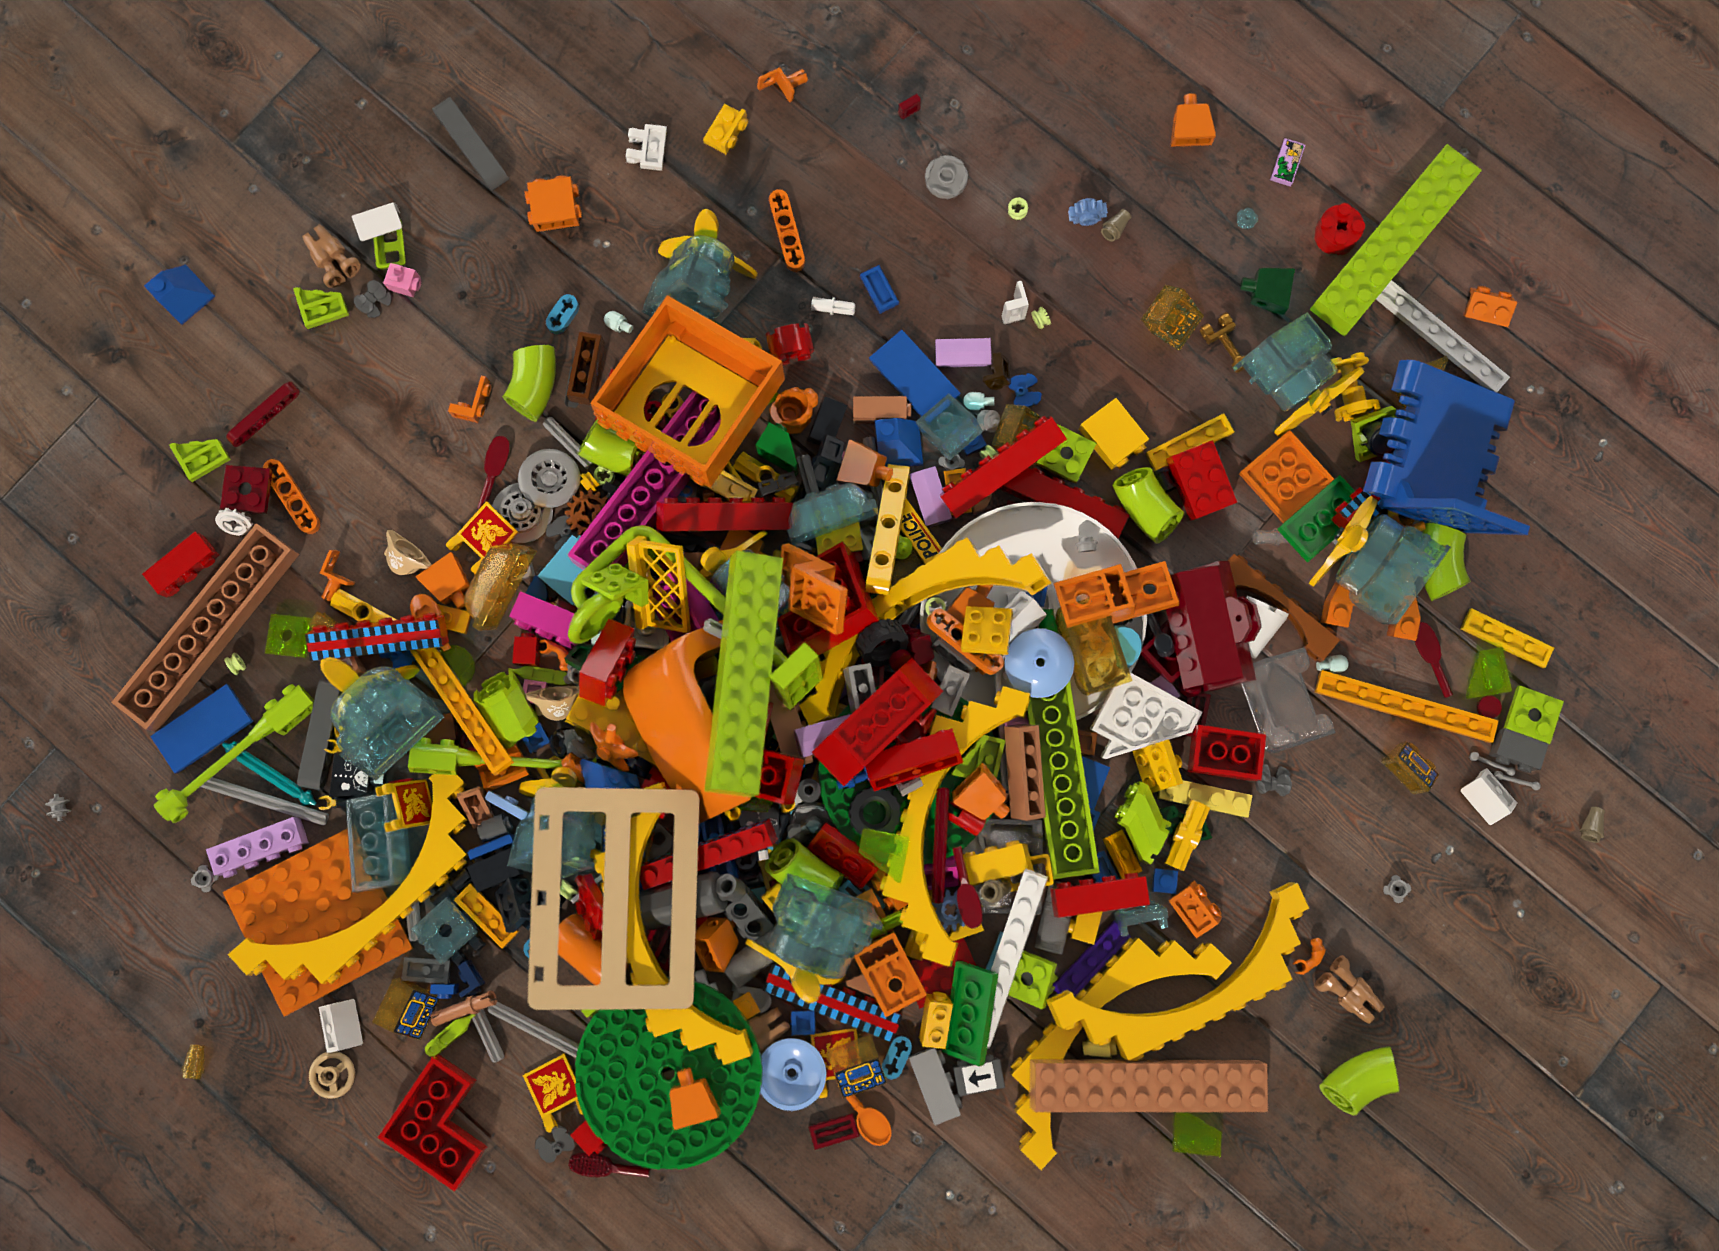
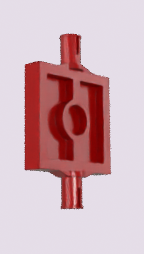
M591 873L578 875L575 878L579 892V899L576 902L577 913L582 915L587 932L591 933L594 941L602 939L603 895Z

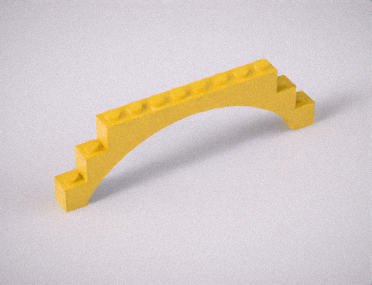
M966 537L963 540L957 541L947 551L936 555L927 564L919 566L915 572L906 578L898 580L895 585L890 587L889 595L878 594L877 597L872 599L879 620H893L908 608L929 597L960 587L974 585L1010 586L1027 590L1032 596L1051 584V581L1032 553L1021 557L1013 565L999 545L987 550L983 556H980L974 544ZM860 633L823 653L826 659L819 661L823 679L815 686L818 693L808 696L799 705L809 725L836 718L839 700L846 683L843 669L854 666L860 657L855 646Z
M1003 686L1002 691H997L994 704L997 705V708L969 701L968 706L964 705L961 713V719H964L963 723L936 715L927 733L933 735L940 730L952 728L962 755L983 735L1001 724L1018 717L1025 719L1031 695ZM951 767L921 776L920 779L923 786L908 793L907 799L910 800L908 809L904 808L901 816V822H904L902 830L897 831L894 839V844L897 845L894 854L891 853L887 862V867H890L888 876L883 877L880 889L883 890L882 895L909 903L908 907H903L900 920L903 921L902 926L929 935L928 939L924 938L920 948V952H923L922 958L946 966H952L958 943L950 939L934 910L924 872L923 848L928 814L935 798L936 790L940 787Z
M433 774L429 777L433 783L432 813L426 840L420 855L400 887L383 905L366 918L343 931L310 942L291 945H268L255 943L251 938H246L228 956L246 976H252L253 974L257 976L267 967L265 963L268 962L284 980L296 979L304 972L303 967L306 966L321 984H326L327 982L332 984L342 975L340 971L346 965L349 968L360 959L357 955L364 949L369 951L378 943L376 938L382 933L386 935L396 926L394 924L395 921L400 917L402 919L406 918L414 910L412 906L415 903L425 901L432 894L430 890L434 886L440 887L449 879L448 874L453 869L458 871L467 863L465 859L468 855L451 837L453 833L457 835L466 827L464 823L467 819L449 801L452 798L457 799V794L465 791L464 787L466 784L458 775Z
M662 782L644 789H666V786ZM640 812L641 815L630 819L626 963L631 965L633 971L631 973L633 985H667L669 979L655 959L648 943L641 918L639 901V878L642 858L649 836L661 813ZM605 851L596 854V860H594L596 872L598 874L601 873L603 879L601 883L603 893ZM693 1004L686 1009H645L648 1017L646 1018V1025L648 1031L653 1032L654 1037L682 1029L680 1038L683 1045H687L689 1051L716 1042L717 1045L714 1046L718 1060L722 1059L723 1065L749 1057L753 1053L746 1029L739 1031L724 1025L703 1013Z
M1288 882L1270 891L1272 899L1268 916L1254 947L1243 963L1228 979L1201 998L1170 1010L1132 1014L1103 1010L1075 999L1073 993L1066 990L1046 1000L1057 1026L1069 1030L1078 1026V1021H1081L1091 1043L1098 1044L1099 1046L1105 1045L1113 1037L1122 1058L1133 1062L1143 1058V1053L1149 1050L1157 1051L1165 1046L1164 1043L1171 1039L1172 1041H1177L1185 1037L1184 1033L1190 1030L1197 1031L1206 1026L1205 1023L1212 1019L1217 1021L1226 1016L1225 1013L1232 1009L1237 1011L1244 1008L1246 1002L1252 999L1257 1001L1266 997V992L1272 989L1274 991L1283 989L1287 986L1286 983L1293 979L1282 955L1295 951L1294 947L1301 944L1290 920L1303 916V911L1309 909L1298 883Z
M1135 937L1133 940L1129 938L1121 947L1123 951L1118 956L1113 955L1105 964L1107 968L1102 973L1097 972L1090 980L1092 984L1088 989H1082L1075 996V999L1101 1009L1106 1003L1121 993L1154 979L1173 975L1197 974L1209 975L1212 979L1217 980L1232 962L1212 943L1208 942L1205 945L1201 943L1193 951L1195 956L1192 957L1175 940L1164 941L1157 949L1159 953L1156 955L1139 938ZM1078 1021V1026L1066 1030V1028L1062 1029L1056 1023L1053 1024L1051 1022L1043 1030L1044 1036L1039 1041L1035 1039L1027 1047L1028 1053L1023 1059L1018 1057L1010 1066L1012 1068L1010 1074L1029 1092L1027 1096L1023 1094L1015 1102L1017 1106L1014 1109L1015 1112L1033 1129L1031 1133L1029 1131L1026 1132L1019 1140L1021 1143L1019 1148L1040 1170L1048 1164L1057 1152L1052 1147L1050 1112H1035L1030 1108V1059H1064L1075 1036L1083 1027L1081 1021Z

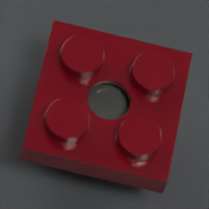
M226 465L220 509L225 510L229 508L232 511L236 509L240 513L245 512V514L250 513L252 515L257 513L267 514L273 470L270 468Z

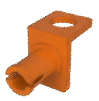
M779 67L760 76L757 89L762 90L777 82L787 100L792 102L795 92L794 87L808 82V78L803 69L786 76ZM772 77L769 81L764 83L766 79Z
M329 550L320 574L327 576L329 579L321 598L330 602L334 593L341 588V585L355 584L354 581L332 572L340 554L338 550Z

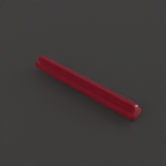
M938 787L936 790L931 896L932 903L936 904L944 902L949 789L946 787Z

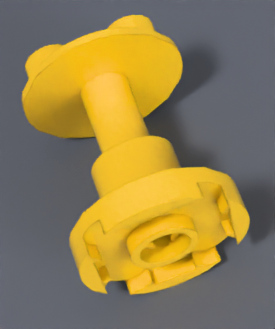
M1364 352L1351 355V358L1344 360L1341 357L1334 358L1328 361L1329 365L1324 368V372L1328 374L1341 373L1343 377L1352 370L1367 364L1369 358L1365 357ZM1355 380L1341 393L1344 406L1336 409L1334 415L1337 422H1340L1342 418L1346 422L1369 414V411H1378L1381 407L1379 400L1366 399L1364 386H1358V381Z

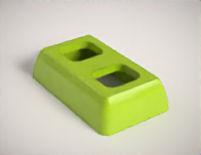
M402 229L396 230L397 240L394 242H384V235L373 238L377 268H389L390 263H386V253L391 251H399V261L393 262L394 264L406 265Z

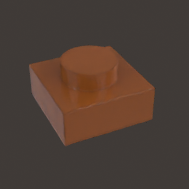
M1078 730L1081 754L1094 756L1098 733Z

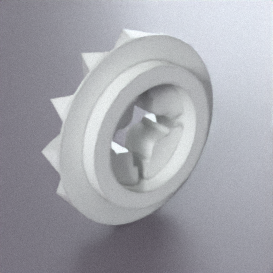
M229 508L219 510L215 518L219 528L232 535H246L253 526L251 518L245 516V512L240 513L236 509L233 511Z

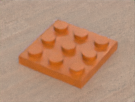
M1290 430L1239 473L1282 523L1286 522L1335 480Z

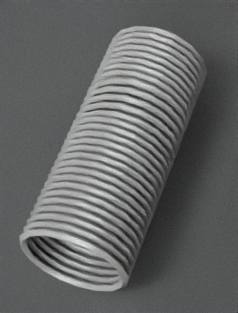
M1054 881L1047 889L1046 902H1044L1046 905H1043L1044 910L1043 914H1041L1034 947L1062 955L1071 916L1054 917L1050 889L1057 888V883H1063Z
M775 923L774 928L755 940V942L779 955L784 954V952L793 947L792 942L789 941L785 932L777 923ZM747 945V947L745 946L743 950L731 958L724 972L731 982L740 989L751 978L753 979V977L758 975L762 969L768 967L771 962L773 963V960Z

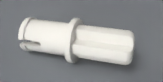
M813 297L811 304L812 311L830 312L831 315L834 313L854 315L856 309L855 303L838 301L835 298L831 300Z

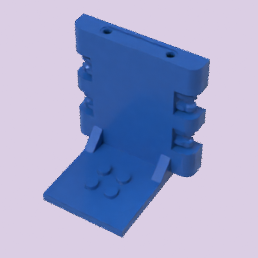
M1400 360L1391 390L1405 395L1400 396L1399 402L1407 405L1406 411L1402 409L1396 410L1395 416L1399 418H1383L1379 432L1380 435L1393 439L1388 440L1387 446L1395 449L1394 454L1385 453L1383 456V460L1390 463L1371 462L1363 492L1380 497L1379 507L1419 522L1440 524L1457 529L1463 533L1528 535L1530 526L1486 510L1487 500L1475 496V494L1483 496L1485 491L1477 487L1478 482H1487V475H1493L1496 472L1500 457L1492 454L1495 453L1497 447L1489 444L1490 439H1499V431H1507L1515 400L1423 362Z

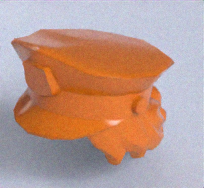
M798 387L787 389L778 394L775 402H773L769 409L770 423L773 425L776 423L781 424L787 429L789 434L801 433L811 422L813 408L818 405V394L811 388L802 390Z

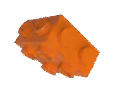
M560 175L549 180L535 179L533 182L527 183L528 191H525L526 203L530 204L531 211L527 212L530 225L534 226L536 232L579 226V218L582 217L580 204H576L579 190L577 184H573L570 176Z

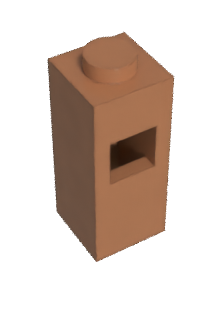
M853 396L854 424H875V420L907 419V417H911V403H907V396Z

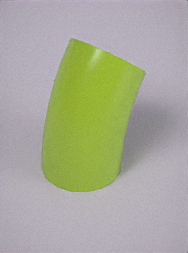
M534 345L513 352V373L510 384L502 397L513 409L534 422H537L544 412L554 387L556 375L555 348L550 345Z
M596 420L586 435L577 455L607 470L628 476L646 452L637 448L635 442L629 439L628 441L621 439L613 429L601 427L597 423L598 420Z
M1144 467L1132 470L1113 482L1112 486L1127 513L1154 543L1158 544L1164 541L1176 529L1183 518V510L1165 493L1151 468Z
M1425 523L1426 529L1422 531L1420 537L1419 563L1425 589L1430 600L1434 601L1471 582L1464 562V545L1467 536L1463 532L1448 526Z
M794 838L786 839L776 845L769 853L770 859H767L765 863V869L768 874L790 892L820 912H823L829 906L844 877L842 873L819 859Z
M1388 1046L1364 1052L1341 1064L1320 1084L1321 1092L1336 1107L1350 1115H1357L1367 1104L1381 1096L1399 1092L1397 1072L1391 1047Z

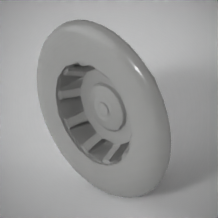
M543 449L534 452L524 460L518 473V484L524 497L531 503L545 508L558 507L570 501L572 496H575L581 481L580 470L574 459L556 449Z
M518 483L509 485L500 491L492 506L506 520L510 519V524L513 527L514 524L518 525V528L515 529L519 533L511 542L527 543L534 541L546 532L548 524L552 521L553 508L540 507L534 504L532 505L529 517L523 519L515 518L513 512L510 511V505L512 502H515V498H524V495Z

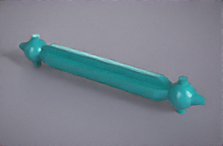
M233 741V743H222L226 753L237 745L236 741ZM246 750L236 757L240 763L293 798H299L302 806L308 804L315 806L317 804L313 799L311 790L304 792L298 784Z

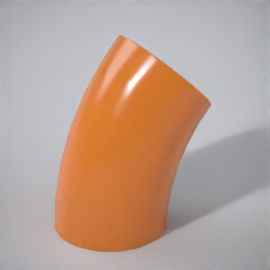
M570 915L559 924L558 955L593 985H598L601 982L602 939L594 941L591 933L587 932L581 915Z

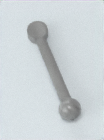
M1472 752L1469 755L1470 760H1478L1505 771L1509 776H1513L1516 773L1513 767L1507 768L1480 757L1477 752Z
M1501 771L1494 772V776L1498 781L1504 779L1532 787L1533 790L1541 788L1539 782L1532 783L1503 775Z

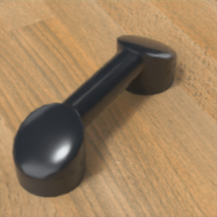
M1158 611L1147 614V624L1150 625L1155 635L1154 645L1158 655L1161 657L1172 655L1175 651V646L1171 637L1163 633L1157 621L1159 618Z

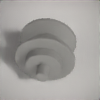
M982 410L977 416V427L983 432H995L1000 426L998 412Z
M54 794V798L50 799V802L45 803L46 806L51 808V811L46 815H52V818H57V821H62V817L67 816V813L71 812L65 806L70 800H64V797H59V794Z

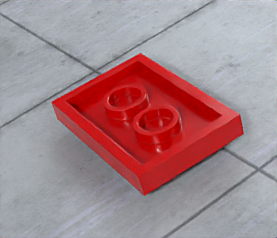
M826 822L807 846L810 852L842 873L846 879L860 889L866 885L882 865L872 854L861 849L854 841L846 838L835 827L830 826Z
M964 938L954 941L958 945L952 966H946L924 958L922 961L917 959L910 961L927 994L942 992L947 996L951 995L956 961H964L976 966ZM926 996L916 1001L919 1009L924 1007Z

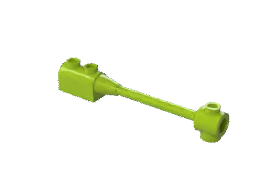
M291 684L282 691L284 697L277 702L276 699H272L265 704L264 708L267 711L249 732V735L183 790L172 789L168 791V789H163L157 793L155 798L158 801L154 804L156 811L165 820H171L172 823H177L185 818L189 813L186 809L188 806L187 797L246 748L274 731L283 736L309 716L312 713L314 699L301 685L295 687Z
M417 738V743H411L408 769L410 772L457 775L458 766L486 763L478 752L454 746L455 741L442 739L440 744H431V739ZM511 757L514 763L510 765L556 769L562 767V760ZM596 757L591 761L597 762Z

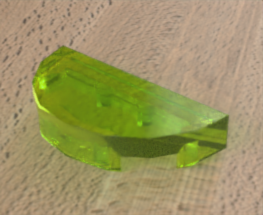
M450 645L451 649L446 652L442 651L461 683L466 686L472 680L475 673V661L465 648L458 645Z

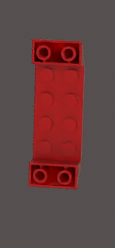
M911 658L811 753L844 787L944 691Z

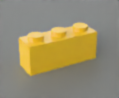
M1019 840L1005 843V848L998 849L997 846L984 848V853L976 855L975 851L964 853L963 856L970 884L976 886L984 884L987 880H1000L1024 873L1025 869L1033 871L1027 844H1020Z

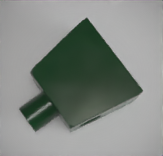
M1259 268L1254 279L1242 278L1240 290L1252 292L1250 300L1252 305L1284 315L1289 309L1295 269Z

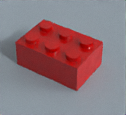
M1213 440L1166 459L1173 480L1178 485L1177 490L1190 521L1238 503Z
M608 619L579 672V697L604 707L608 699H613L617 690V682H622L626 674L625 667L628 663L631 664L635 657L636 651L633 650L636 644L634 628Z
M1196 725L1191 736L1187 772L1259 781L1262 779L1266 734Z

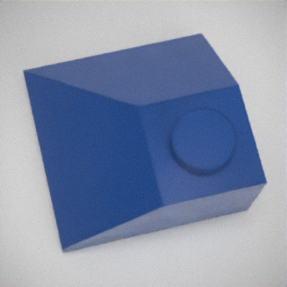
M187 265L161 271L144 285L154 298L182 325L215 297Z
M901 418L875 420L877 451L887 457L886 467L888 464L909 467L923 465L919 421Z

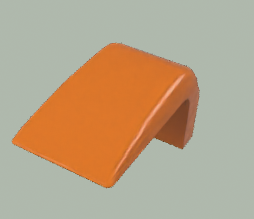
M703 628L677 638L639 662L627 672L623 680V695L626 705L654 763L667 784L674 790H693L698 794L699 823L751 799V797L704 791L713 715L695 679L693 670L694 665L720 652L721 639L704 631Z

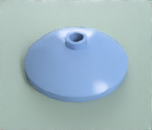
M1041 628L1031 629L1018 635L1010 644L1008 655L1005 656V671L1009 681L1017 690L1029 693L1031 697L1035 698L1049 697L1060 692L1070 681L1074 671V656L1067 641L1056 632ZM1038 658L1044 659V666H1037L1036 660Z
M787 1038L773 1043L761 1055L763 1068L761 1094L771 1105L782 1110H800L812 1104L820 1096L826 1082V1066L821 1054L813 1045L801 1039ZM790 1068L796 1070V1075L793 1077L788 1075Z

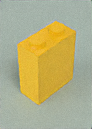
M1117 398L1084 421L1079 427V431L1085 438L1097 443L1094 448L1111 470L1115 467L1120 469L1130 461L1128 458L1135 453L1137 456L1147 448L1145 445L1149 440Z

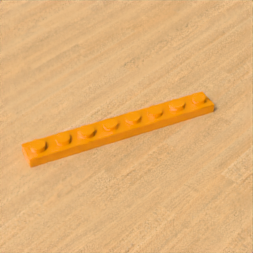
M437 647L410 650L492 774L496 776L512 765L514 761Z
M1324 670L1319 672L1314 693L1488 743L1494 742L1498 720Z

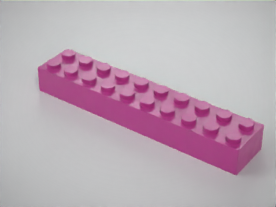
M692 391L662 432L681 442L709 400ZM718 406L714 407L688 446L701 445L709 441L716 434L721 422ZM647 450L567 554L571 562L584 570L620 535L631 527L644 525L654 528L656 525V502H664L665 497L677 498L689 482L690 475L687 473L684 475L680 474L673 468L672 464L667 461L666 463L658 461L654 454ZM627 549L611 564L617 563L624 567L628 562Z

